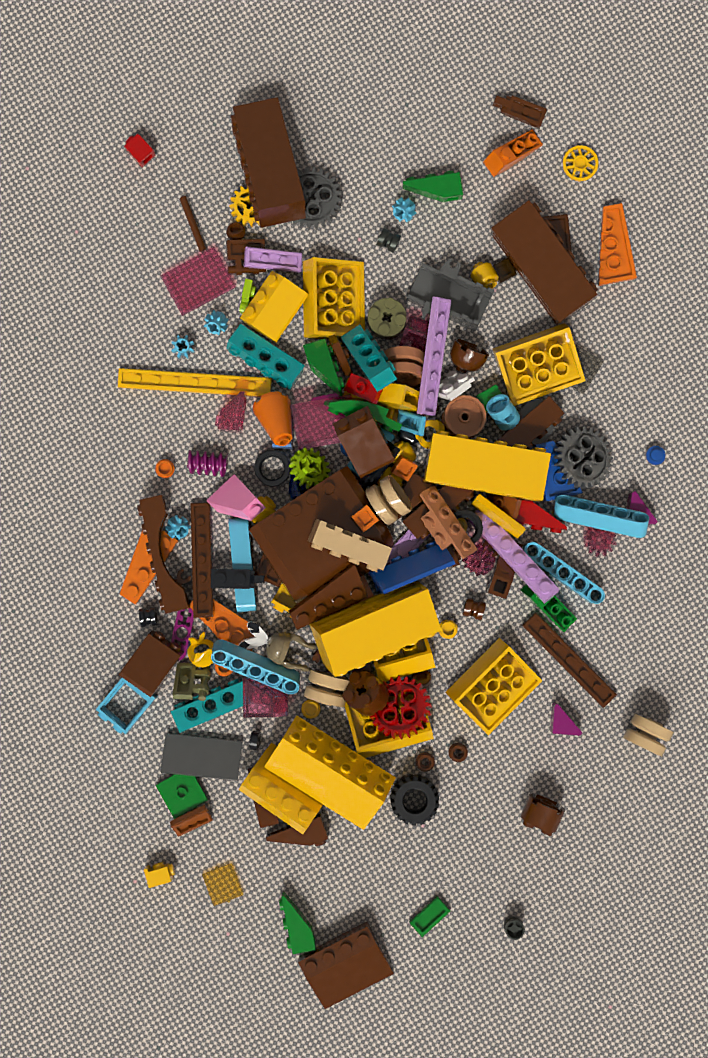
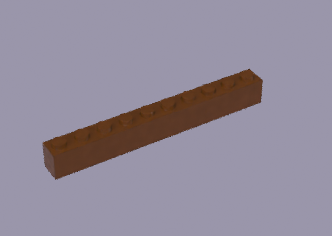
M548 396L497 441L507 442V446L511 447L515 444L526 445L527 449L534 445L532 441L537 437L540 440L548 433L546 429L551 425L555 427L563 420L561 416L565 413ZM445 485L438 490L453 513L460 508L459 503L463 500L467 502L475 495L473 493L474 490ZM425 503L402 521L416 539L421 537L422 540L430 534L421 520L430 511Z

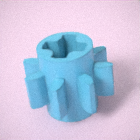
M401 197L392 206L393 215L400 222L404 219L406 222L413 219L412 216L417 213L414 202L409 198L404 200Z
M213 310L211 315H206L204 327L207 328L209 333L220 335L221 331H226L229 319L226 318L223 312Z
M178 335V340L171 342L175 346L171 351L172 353L178 352V359L182 355L188 359V354L195 352L191 348L195 343L193 341L188 342L187 335L184 339ZM185 343L187 349H182L181 351L179 345H183Z
M175 515L168 519L165 529L172 539L176 536L180 540V538L188 535V529L191 526L187 523L188 520L184 516L179 518Z

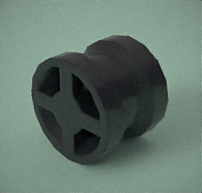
M150 607L148 610L144 608L139 609L141 627H146L150 624L152 626L158 625L155 607Z

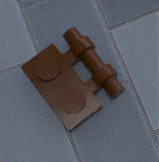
M265 239L226 240L227 261L235 260V266L227 267L228 274L242 275V273H252L253 275H259L261 272H266V269L244 267V265L242 266L241 260H244L245 247L265 249Z

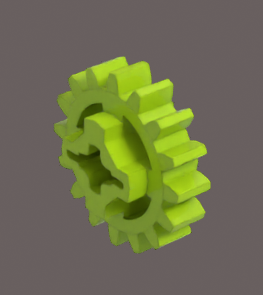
M303 448L301 451L298 450L290 459L289 467L293 469L290 474L296 476L293 479L294 481H300L299 486L306 484V489H309L311 486L314 487L329 477L327 474L330 472V469L326 468L329 462H324L326 457L319 456V450L314 453L313 448H310L308 451L306 448Z

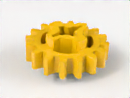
M240 186L241 192L234 191L236 197L230 198L231 202L234 203L229 205L230 209L234 210L231 214L232 217L237 216L236 222L242 220L243 226L250 223V226L253 227L255 219L252 217L253 206L248 209L247 205L251 204L249 196L243 198V196L249 193L248 187L244 189L243 186ZM238 206L244 210L243 215L238 211Z

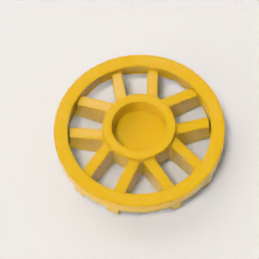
M574 146L566 152L563 158V170L571 180L578 182L586 181L596 173L599 163L598 157L587 146ZM581 149L586 150L588 152L582 155ZM578 150L579 156H575L573 151ZM569 153L571 154L573 159H566ZM591 153L593 157L588 160L586 156ZM593 160H595V167L589 164ZM566 162L572 163V166H566ZM588 167L592 169L593 172L590 173L588 170H586V168ZM574 169L572 175L568 170ZM576 171L580 172L579 178L574 176ZM583 172L587 175V177L582 178Z

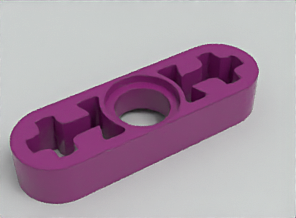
M189 608V613H192V615L187 617L186 623L190 622V626L179 624V620L182 622L184 620V615H181V612L186 609L178 611L171 642H175V639L181 642L186 641V645L181 644V650L184 653L179 660L186 657L190 641L188 638L191 637L195 619L193 618V610ZM180 627H184L188 631V635L185 638H180L177 635V630Z

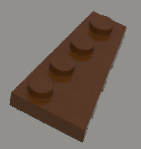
M354 563L349 564L346 570L336 574L333 580L326 585L320 586L317 592L307 596L288 611L297 630L368 598Z

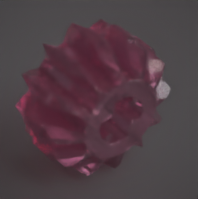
M593 528V531L587 529L586 532L590 537L584 536L583 539L589 540V543L584 544V547L591 546L588 550L589 554L595 551V557H599L600 552L603 556H607V551L613 552V548L610 545H616L615 541H611V538L616 537L615 534L609 535L610 531ZM603 537L604 540L602 541L604 543L597 545L596 541L598 540L596 538Z
M480 542L477 545L474 544L477 551L462 559L465 562L464 568H469V573L475 572L476 576L480 574L484 576L491 571L496 559L492 556L494 551H489L488 545L483 547Z

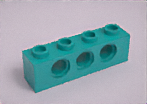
M242 324L238 326L227 343L226 349H228L230 354L235 357L239 356L248 366L257 368L265 377H271L282 388L291 390L303 373L305 365ZM244 346H250V347H252L253 349H252V350H246V349L244 348ZM261 356H265V357H267L269 360H268V361H264V360H262L260 357H261ZM276 367H283L285 371H279Z
M359 324L341 336L344 344L377 392L397 380L393 373L396 371L390 360L386 362L388 360L383 350L379 351L381 348L368 329L364 331Z
M238 679L228 682V687L221 689L218 686L209 690L211 694L206 696L205 701H200L198 699L199 695H197L188 704L183 701L174 705L175 709L171 711L179 733L251 703L252 699L244 680L239 682ZM225 692H231L234 695L232 702L225 701ZM209 699L214 700L216 703V708L213 710L208 709L206 706V702ZM190 707H195L198 710L196 717L189 715L188 710Z

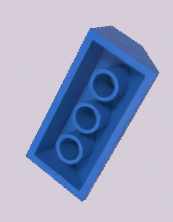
M435 541L426 544L425 549L419 550V548L409 551L408 556L402 558L399 555L390 559L391 563L386 564L384 571L378 569L377 572L369 571L377 593L386 594L455 565V561L447 548L442 550Z

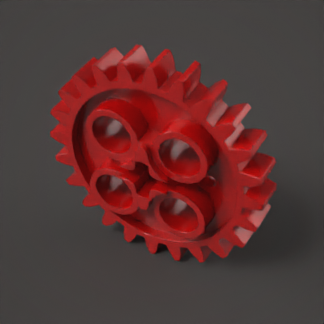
M398 676L395 682L391 677L389 684L383 681L389 696H395L392 702H387L383 710H379L374 713L375 715L370 716L374 720L372 723L374 726H378L379 732L384 730L386 737L391 733L393 739H395L397 734L400 739H403L404 734L411 738L410 732L412 731L417 735V728L424 729L422 722L428 723L429 721L426 716H431V712L427 710L432 708L431 703H428L431 698L429 695H426L428 691L422 689L423 685L421 683L416 685L415 679L409 682L407 676L404 681H402L400 676ZM399 691H401V698H400V700H401V703H402V705H403V706L401 707L402 724H399V721H400V713H399V711H398V708H400V702H399V697H398V692H399ZM409 694L414 695V698L412 700H405L406 696H408ZM409 713L415 714L412 719H406V716ZM395 714V718L392 721H387L389 715Z

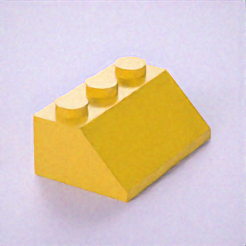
M271 271L240 319L253 330L277 342L309 294L285 277Z
M427 638L419 640L415 645H407L396 653H389L384 655L382 659L374 661L377 676L382 682L390 681L391 677L397 679L398 676L404 677L436 668Z

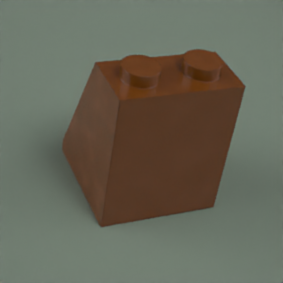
M368 406L333 423L337 437L360 478L395 461L387 439Z
M154 630L148 633L119 673V676L149 697L160 689L184 653L180 645L168 641L163 633L155 632Z

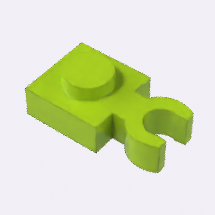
M245 279L239 308L241 314L249 305L251 297L254 298L256 294V286H254L253 280Z

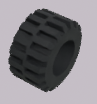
M409 774V776H403L399 781L395 782V786L391 790L390 802L393 813L396 814L400 821L402 820L405 824L410 823L412 826H416L419 823L420 825L425 824L424 822L427 820L429 822L432 819L431 817L435 816L436 810L439 808V795L435 785L429 778L423 777L421 774ZM411 789L422 790L426 796L424 806L417 810L405 807L403 796L407 791Z

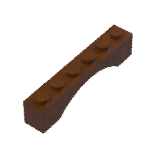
M163 495L139 500L140 505H137L139 516H143L144 524H141L143 534L147 535L148 538L146 543L147 552L152 555L153 559L150 562L152 572H156L157 580L154 582L157 592L160 591L162 598L159 599L161 611L164 610L165 614L189 609L186 589L171 576L162 557L161 533L168 516L165 498Z

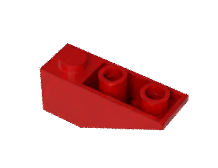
M522 500L517 519H514L522 526L524 524L531 525V529L542 531L543 527L550 528V532L561 533L562 530H567V526L533 501Z

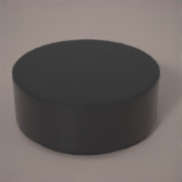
M252 731L249 742L250 750L258 751L261 740L260 731Z

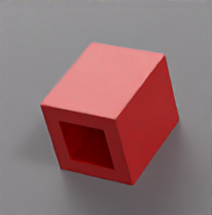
M139 134L129 137L126 145H124L128 154L141 168L156 156L154 150Z

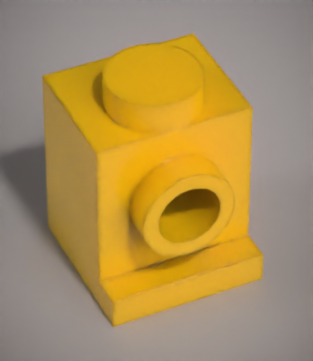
M159 862L152 865L153 868L147 865L143 869L149 888L169 883L173 880V875H175L174 866L169 863Z

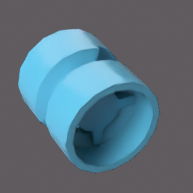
M499 394L488 401L486 410L499 429L510 430L519 423L520 414L507 395Z

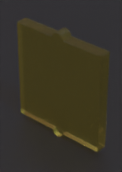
M232 863L222 867L216 866L214 870L202 874L213 906L224 902L229 903L232 899L244 895Z

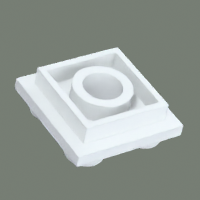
M456 370L447 373V377L442 381L440 380L438 397L452 401L472 387L470 383L475 381L474 377L468 376L466 373H458Z

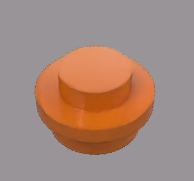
M162 459L156 464L155 470L159 477L169 478L174 474L175 466L170 460Z

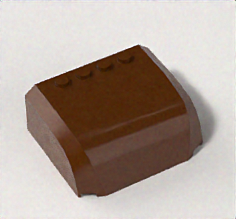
M348 466L340 469L249 529L251 537L296 605L307 596L313 595L320 586L329 583L336 574L342 573L352 563L348 561L349 557L341 555V558L329 554L330 550L324 547L322 551L311 547L312 543L308 542V538L316 519L390 548L394 545L389 529L371 506L365 491ZM365 505H368L379 521L365 532H362L351 516ZM360 562L359 565L355 564L360 577L371 571L366 568L367 564Z

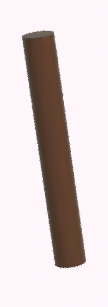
M186 196L180 197L179 200L199 252H203L207 249Z

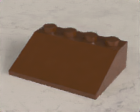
M368 921L316 947V950L304 953L298 958V964L324 1009L394 974Z

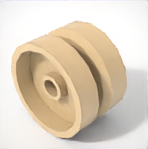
M391 475L381 479L380 486L374 484L366 489V495L371 506L387 525L397 521L398 514L404 516L413 510L406 493Z
M310 669L308 680L319 686H306L303 696L321 704L344 707L346 701L343 699V694L336 692V690H346L349 680L341 676L334 677L333 674Z
M634 713L631 724L639 728L640 732L631 728L627 729L623 738L663 757L666 747L656 740L660 738L666 742L670 741L674 732L664 728L662 724L648 717L643 718Z

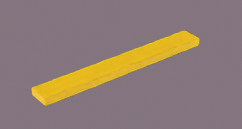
M119 368L118 388L260 397L271 392L272 378L125 368Z

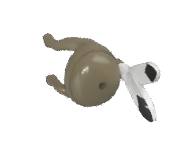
M249 621L247 623L248 630L255 637L242 640L238 646L251 649L267 644L266 653L272 662L287 669H300L304 672L310 671V668L305 664L290 663L286 654L292 640L309 649H317L316 643H307L301 636L288 632L275 633L268 637L255 622Z

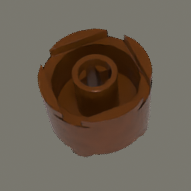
M367 671L352 673L349 676V683L343 693L344 701L364 716H373L377 711L383 710L389 699V692L384 682Z
M530 793L520 817L524 820L523 825L526 827L539 828L543 834L552 836L559 827L565 813V808L561 806L559 809L556 807L557 802L538 794L536 797H533V794Z

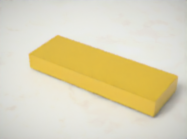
M481 494L471 503V505L517 539L526 530L524 526Z

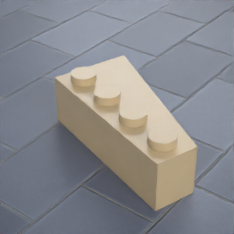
M318 519L315 520L308 538V542L312 543L311 547L321 551L324 547L330 550L329 554L341 558V555L349 557V562L357 565L363 562L367 564V569L375 572L378 569L384 571L392 550L388 546Z

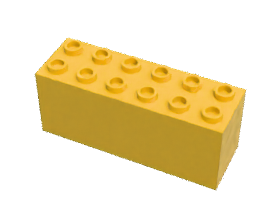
M437 431L436 434L433 433L431 435L423 482L532 501H543L551 453H546V449L535 447L532 450H528L526 445L515 444L511 447L507 446V442L496 441L494 444L487 443L488 439L479 437L470 440L467 435L462 434L452 437L449 436V432Z
M418 581L409 583L386 594L375 595L309 624L323 665L334 677L343 676L354 668H362L368 662L380 660L384 655L396 653L407 645H415L419 640L433 637L437 632L442 631L429 590Z
M297 715L264 766L267 770L363 830L385 802L396 779L390 773Z

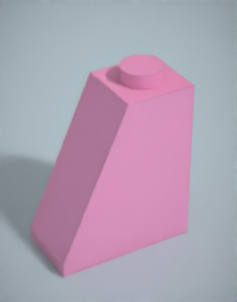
M235 474L206 500L219 513L250 521L266 508Z

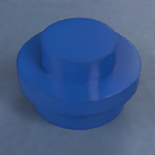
M652 446L646 452V459L652 465H659L665 460V451L659 446Z

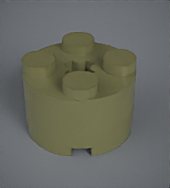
M383 298L376 301L368 312V327L371 333L385 340L394 339L402 333L406 324V311L402 304L393 298ZM384 316L391 317L389 323L388 321L383 322Z

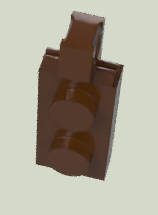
M496 95L493 102L494 107L501 109L500 113L540 129L547 112L546 108L513 95L511 97L506 96V99Z

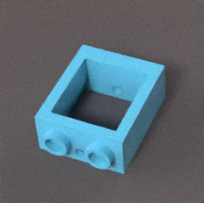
M121 678L96 710L99 712L98 716L106 722L109 720L114 724L112 727L118 733L127 734L158 696L154 694L149 697ZM124 684L128 685L147 701L128 725L106 708Z

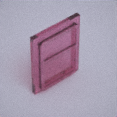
M215 247L160 275L170 293V297L173 298L182 316L236 288Z
M351 394L290 404L299 450L341 443L333 423L345 418L346 415L340 412L339 415H335L327 411L329 407L323 404L325 401L333 399H352Z

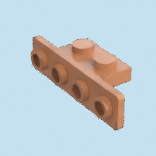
M432 486L421 492L420 497L430 510L421 520L440 548L444 550L453 544L462 559L477 551L476 546L436 487Z

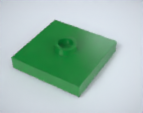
M174 774L155 785L174 819L208 800L195 776Z

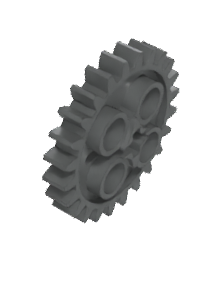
M305 167V173L298 169L305 206L307 205L305 210L306 218L295 220L293 224L295 225L300 222V228H303L306 224L308 230H310L311 225H314L315 229L318 230V224L325 227V221L332 223L331 216L337 218L335 210H341V207L337 204L342 203V199L338 198L342 196V191H336L340 188V184H334L336 181L335 177L329 179L330 172L323 175L322 168L319 172H316L315 167H313L312 172H309L308 168ZM307 182H312L314 187L307 189L304 185ZM319 185H322V187L316 192L317 187ZM315 193V201L311 199L308 204V196L313 197ZM322 193H328L330 197L326 200H323L320 198V195ZM316 208L319 212L316 215H311L309 210Z
M586 426L567 430L566 434L561 435L562 440L556 442L560 447L554 448L558 452V455L553 456V458L558 459L554 466H560L557 473L563 472L562 480L568 479L567 484L574 483V488H592L594 485L601 484L600 481L606 479L604 475L610 474L607 467H612V464L608 460L613 459V457L609 456L608 453L612 449L606 448L609 442H603L605 436H598L599 431H593L592 427L586 428Z

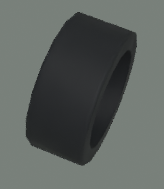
M267 450L261 453L255 461V475L266 486H280L290 476V462L282 452ZM270 457L280 459L284 465L283 474L274 480L266 478L261 470L262 463Z
M466 509L456 511L453 514L457 519L465 517L474 523L475 533L470 539L475 544L482 535V520L473 511Z

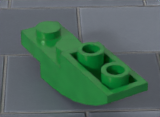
M333 399L325 401L323 404L329 407L327 411L335 415H339L340 412L346 415L345 417L368 406L376 421L383 424L382 429L392 433L393 430L399 432L402 424L386 417L389 409L370 402L356 399Z

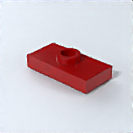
M351 373L344 391L377 405L383 389L377 392L368 379Z

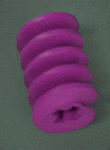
M189 450L187 468L190 474H194L195 470H197L198 475H201L204 470L206 476H209L211 471L213 476H217L219 471L221 477L225 476L228 466V453L223 458L220 452L216 458L214 452L208 457L206 451L200 456L197 450L193 456L191 450Z

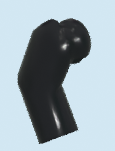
M403 430L398 432V436L402 441L408 442L410 445L419 443L415 434ZM424 431L423 439L427 440V435Z

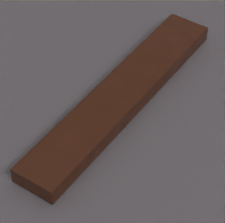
M208 502L190 503L193 618L213 617V588H211L210 504Z
M536 612L522 625L602 708L617 696Z

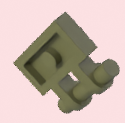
M177 663L172 693L173 699L193 700V693H198V699L205 701L206 695L209 694L210 666L197 670V666L192 663ZM195 679H200V684H195Z

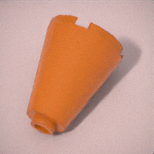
M279 391L263 394L260 396L261 400L255 401L253 404L254 415L275 445L286 446L292 440L291 401L288 395H282V392Z

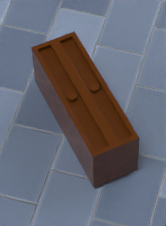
M278 97L233 106V115H230L232 131L236 138V147L240 154V163L242 170H244L245 183L249 190L248 194L250 203L253 206L255 222L259 221L260 228L306 218L305 199Z
M528 200L491 227V235L554 323L560 325L595 300L598 295L596 293L598 289L592 281L588 282L585 277L587 274L582 266L575 264V257L569 249L565 250L562 245L564 244L562 238L558 234L554 235L551 230L553 227L548 219L541 217V210L535 202L532 204Z

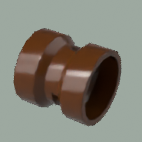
M467 597L462 615L466 617L473 616L476 620L481 621L486 603L482 601L475 602L474 599Z

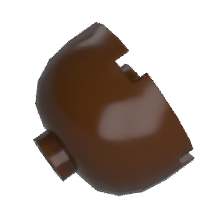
M454 339L450 349L452 363L457 366L456 370L462 373L480 370L490 355L483 348L480 352L477 345L462 339Z

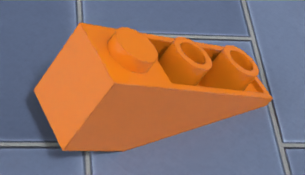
M532 129L494 149L483 163L492 176L495 177L533 153L543 144Z

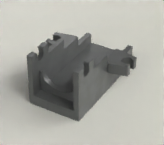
M448 258L440 270L422 263L406 299L423 308L421 319L425 320V316L430 314L433 297L451 299L449 320L476 331L494 293V289L485 288L478 282L474 283L458 276L461 263L457 262V266L451 268L449 264L452 262V259Z

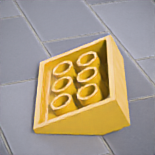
M317 257L303 261V290L309 294L303 303L304 338L329 339L330 336L335 334L337 339H341V336L359 324L365 331L364 262Z
M566 323L492 348L509 399L514 406L585 381L570 327Z
M498 638L445 693L486 734L490 735L542 680L502 639Z
M399 691V692H398V697H399V702H400V708H398V711H399V713H400V721H399V724H402L401 707H402L403 705H402L401 700H400V698H401V691ZM409 694L408 696H406L405 700H412L414 698V695ZM389 696L388 702H392L395 696ZM345 703V710L356 751L364 758L434 739L430 722H422L424 729L418 727L417 735L413 731L410 732L411 738L404 734L403 739H400L397 734L395 739H393L391 733L386 737L384 730L379 732L378 726H374L372 723L374 720L370 716L360 714ZM409 713L406 716V719H412L415 714ZM395 714L389 715L387 721H392L395 718Z
M271 742L241 784L239 791L301 834H304L323 804L264 768L276 748V745Z

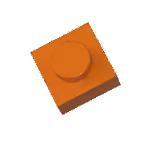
M400 455L392 467L391 473L408 482L418 465L416 462Z
M365 505L351 516L362 532H365L379 521L368 505Z

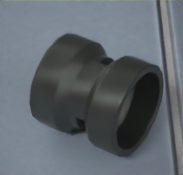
M383 228L376 245L381 248L385 247L389 252L394 253L401 235L397 233L392 234L390 230Z
M516 916L506 918L503 926L507 936L513 940L520 939L525 932L522 921Z

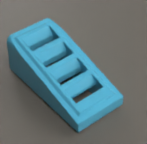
M399 409L397 422L402 424L400 430L424 436L426 417L416 412Z

